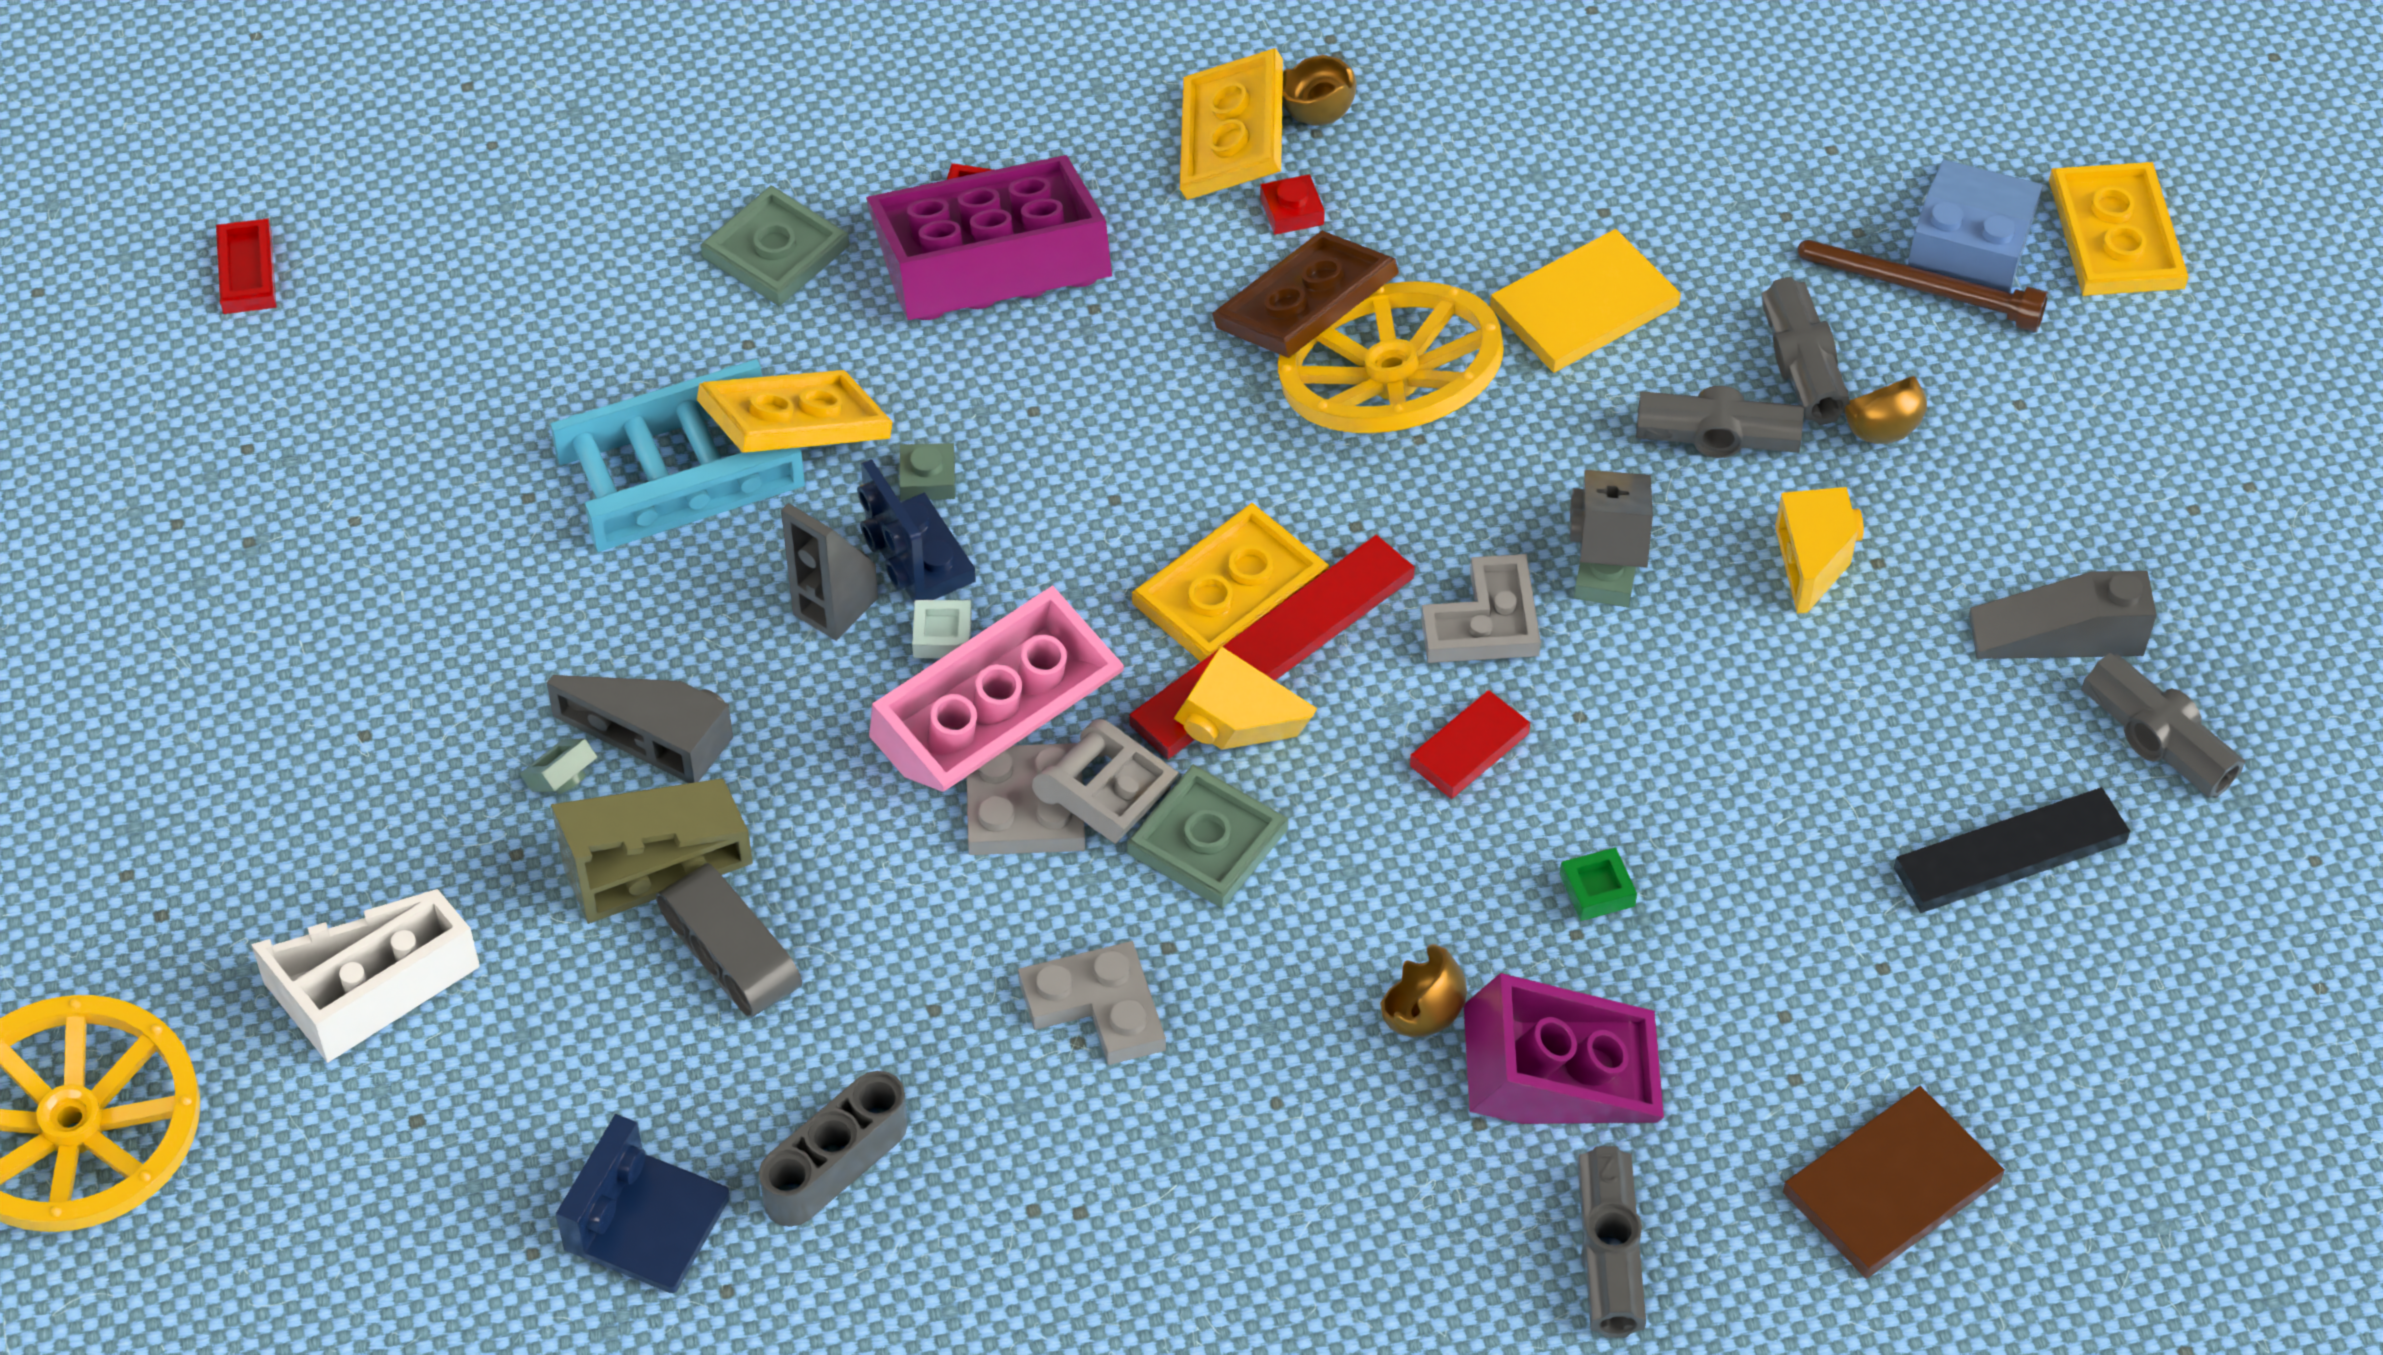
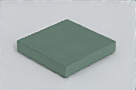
M772 185L700 244L703 258L778 306H781L850 246L849 234Z
M1193 764L1127 841V854L1223 909L1287 832L1288 818Z

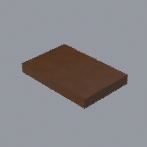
M1322 230L1215 310L1212 315L1216 328L1290 358L1398 275L1396 259Z
M1919 1086L1785 1181L1783 1193L1863 1277L1868 1279L2002 1180L2005 1169L1940 1104Z

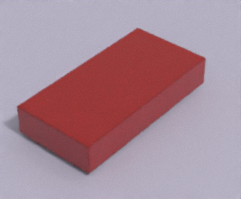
M269 218L216 225L219 293L223 314L277 308L272 230Z
M1487 690L1414 751L1410 757V767L1452 800L1529 734L1531 722L1490 690Z

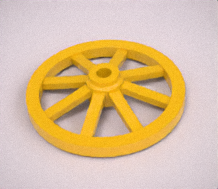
M1435 282L1388 283L1290 358L1279 354L1278 374L1283 394L1289 405L1300 416L1312 423L1332 430L1351 433L1398 431L1420 426L1444 417L1478 396L1489 385L1500 368L1504 352L1503 338L1498 318L1491 307L1481 298L1466 290ZM1407 307L1434 309L1410 341L1396 339L1391 309ZM1375 313L1380 342L1367 349L1335 329L1351 320ZM1454 314L1465 319L1477 329L1470 334L1425 353ZM1320 342L1360 367L1302 366L1313 346ZM1479 349L1475 359L1464 372L1432 370ZM1304 383L1351 384L1356 386L1329 399H1325L1313 393ZM1417 387L1438 389L1422 397L1406 401V397L1414 393ZM1376 395L1390 402V405L1356 406Z
M70 995L41 1000L21 1007L0 1018V1067L38 1105L36 1112L0 1109V1131L39 1134L0 1159V1185L56 1150L58 1152L49 1202L26 1200L0 1191V1222L25 1230L41 1232H62L92 1227L131 1211L153 1196L168 1182L180 1167L194 1140L200 1115V1092L191 1059L184 1045L163 1021L152 1013L129 1002L96 995ZM87 1024L117 1028L138 1037L137 1041L92 1090L85 1088ZM66 1025L64 1085L52 1090L10 1046L35 1033ZM155 1052L162 1057L173 1075L174 1096L104 1109ZM171 1119L163 1140L144 1164L102 1134L103 1131ZM72 1123H78V1124L75 1125L74 1127H69V1128H68V1126L71 1125ZM87 1150L126 1178L100 1193L71 1200L79 1154Z

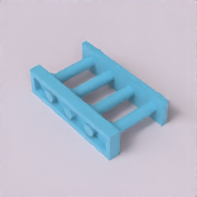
M757 359L739 365L728 366L720 371L585 413L574 414L566 419L550 423L559 465L580 460L596 499L586 501L585 508L590 536L597 553L805 486L800 447L741 452L721 459L704 420L712 417L697 401L699 383L762 377L761 366ZM683 427L700 466L669 475L653 440V436ZM632 444L648 482L617 492L600 453Z

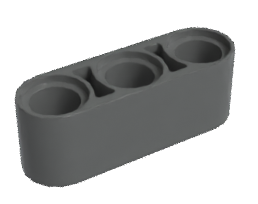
M705 863L656 893L657 904L667 923L747 1017H754L802 986L800 973L792 958L711 864Z
M884 1071L867 1072L860 1076L766 1156L761 1162L759 1177L765 1213L772 1221L782 1226L792 1227L810 1220L902 1140L907 1131L908 1121L904 1087L896 1076ZM876 1107L889 1108V1110L883 1113L868 1112ZM832 1145L845 1146V1148L835 1152L823 1150ZM789 1183L801 1185L790 1191L778 1189L784 1184Z

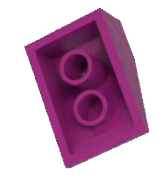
M1499 973L1465 1003L1463 1008L1470 1112L1520 1124L1658 1123L1664 1118L1655 1011Z

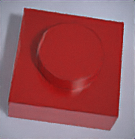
M1310 174L1260 184V200L1274 235L1324 225L1325 210Z

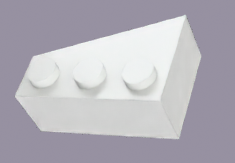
M438 889L365 910V918L329 929L326 922L308 927V935L272 945L270 939L251 944L263 983L327 1063L480 967L471 928Z

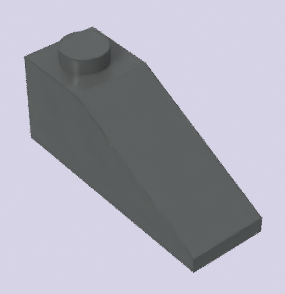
M788 503L781 510L793 615L837 641L878 599L876 565L864 552L856 549L833 529Z
M2092 571L1971 607L1969 612L1977 659L2105 657L2109 653L2113 655L2119 654L2120 656H2144L2157 616L2148 571Z
M552 675L547 682L553 717L688 783L699 782L733 739L729 704L725 703L719 695L710 690H698L682 681Z

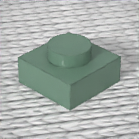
M954 443L900 444L901 501L924 492L929 500L955 499Z
M1580 562L1574 599L1629 608L1636 567Z
M585 738L562 739L519 774L532 792H556L557 794H562L575 787L585 778L586 774L583 769L598 756Z

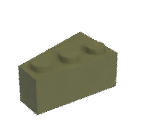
M723 778L551 804L564 871L588 924L655 900L656 893L705 863L711 864L721 875L753 864L748 829Z

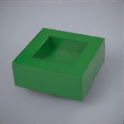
M1616 847L1561 862L1559 875L1580 922L1635 907L1637 892Z

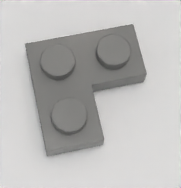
M1527 554L1471 557L1470 575L1475 602L1422 605L1421 621L1427 663L1534 657L1540 654L1541 640Z
M1133 941L1018 969L1019 984L1034 1030L1092 1016L1108 1065L1166 1051V1037Z

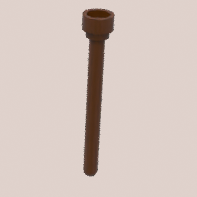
M1804 240L1797 248L1798 255L1803 260L2007 314V320L2016 322L2017 328L2035 333L2038 332L2048 300L2049 292L2027 286L2025 291L2015 289L2014 293H2009L1813 240Z

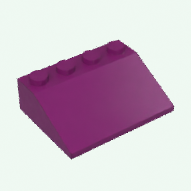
M1067 155L866 197L867 206L890 279L907 320H932L939 318L944 312L963 308L983 309L990 307L995 301L1018 296L1034 298L1041 296L1046 290L1069 285L1085 287L1095 283L1097 279L1112 276L1106 219Z

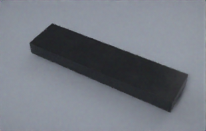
M2100 787L1897 856L1894 870L1921 914L2127 843L2130 830L2104 789Z

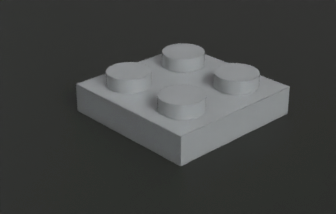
M1077 743L1013 745L967 776L969 855L1085 851L1084 821L1059 803L1052 805L1042 802L1035 795L1032 787L1033 779L1045 767L1055 766ZM1082 772L1075 778L1081 784Z

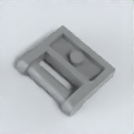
M1096 719L1081 732V741L1055 766L1045 767L1033 779L1032 787L1035 795L1042 802L1052 805L1061 804L1090 825L1091 828L1116 844L1170 789L1179 772L1104 719ZM1108 756L1112 759L1086 786L1075 779L1096 757Z

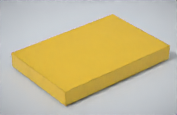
M1276 48L1183 77L1179 189L1187 200L1281 172L1283 58Z
M2153 162L2051 169L2049 184L2082 296L2180 290L2186 288L2189 276Z
M1614 229L1491 294L1490 307L1539 359L1555 373L1679 306L1681 293L1617 229Z
M845 370L699 383L697 401L742 453L890 439L892 420Z
M1250 503L1132 591V604L1201 662L1328 570L1329 565L1255 504Z

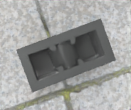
M1585 470L1583 489L1572 488L1570 506V542H1580V562L1647 568L1653 520L1651 475Z

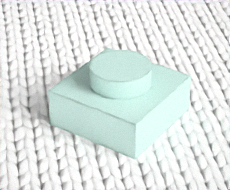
M915 600L912 641L913 658H943L970 640L971 600Z

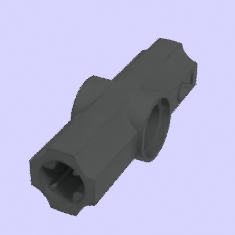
M1792 276L1775 280L1769 289L1761 293L1763 311L1773 333L1774 352L1781 376L1784 380L1790 379L1798 402L1804 407L1805 420H1813L1818 425L1835 422L1845 412V407L1850 404V399L1838 369L1837 351L1831 328L1827 321L1820 322L1805 282L1795 281Z
M1727 386L1706 388L1698 396L1640 391L1636 438L1694 443L1700 453L1713 458L1733 456L1741 448L1799 453L1804 407L1803 405L1746 401L1739 391Z
M2107 654L2097 662L2094 669L2084 679L2081 690L2124 726L2126 739L2138 755L2152 762L2161 759L2165 760L2208 798L2211 796L2217 798L2225 792L2242 772L2245 760L2201 724L2200 712L2195 703L2186 694L2173 688L2163 692L2119 654Z
M1596 1146L1587 1153L1579 1154L1577 1160L1583 1230L1581 1259L1583 1266L1586 1268L1590 1330L1603 1334L1605 1338H1626L1636 1331L1644 1330L1646 1326L1639 1245L1642 1224L1636 1211L1632 1155L1619 1150L1617 1146ZM1600 1238H1616L1623 1244L1616 1246L1608 1245L1602 1242Z

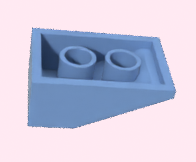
M1943 159L1927 193L1914 232L1907 266L2010 293L2044 184Z

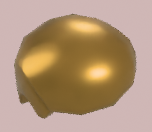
M1324 54L1306 58L1292 69H1285L1283 71L1282 104L1298 122L1313 126L1332 124L1345 115L1355 98L1357 84L1355 74L1352 68L1339 58Z
M1911 376L1850 400V404L1845 407V415L1850 429L1860 439L1874 444H1889L1904 439L1921 424L1927 411V399L1917 378Z
M1431 944L1427 947V954L1429 956L1427 962L1415 963L1409 960L1403 963L1401 981L1392 986L1380 1002L1383 1020L1390 1029L1398 1034L1409 1037H1425L1438 1033L1449 1027L1465 1006L1467 997L1466 978L1458 963L1446 948Z

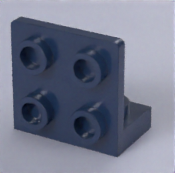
M870 459L861 463L863 485L857 487V493L866 516V520L860 522L861 531L872 552L880 550L884 556L886 570L894 587L898 591L905 589L913 603H915V600H935L976 582L975 567L925 492L900 502L874 461Z
M615 1114L556 1212L563 1248L567 1252L668 1293H675L728 1203L730 1193L727 1186L646 1155V1151L642 1148L638 1122Z

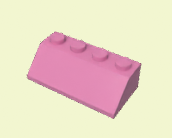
M1052 585L872 703L869 737L905 778L944 792L1123 672L1124 665Z

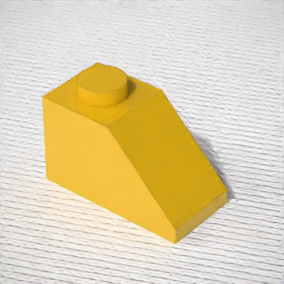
M1847 487L1781 493L1775 530L1797 614L1808 613L1851 565L1855 542L1862 541L1864 526L1862 514L1859 508L1852 509Z
M1221 646L1174 719L1183 724L1186 732L1195 740L1204 744H1213L1223 750L1297 737L1313 717L1317 708Z

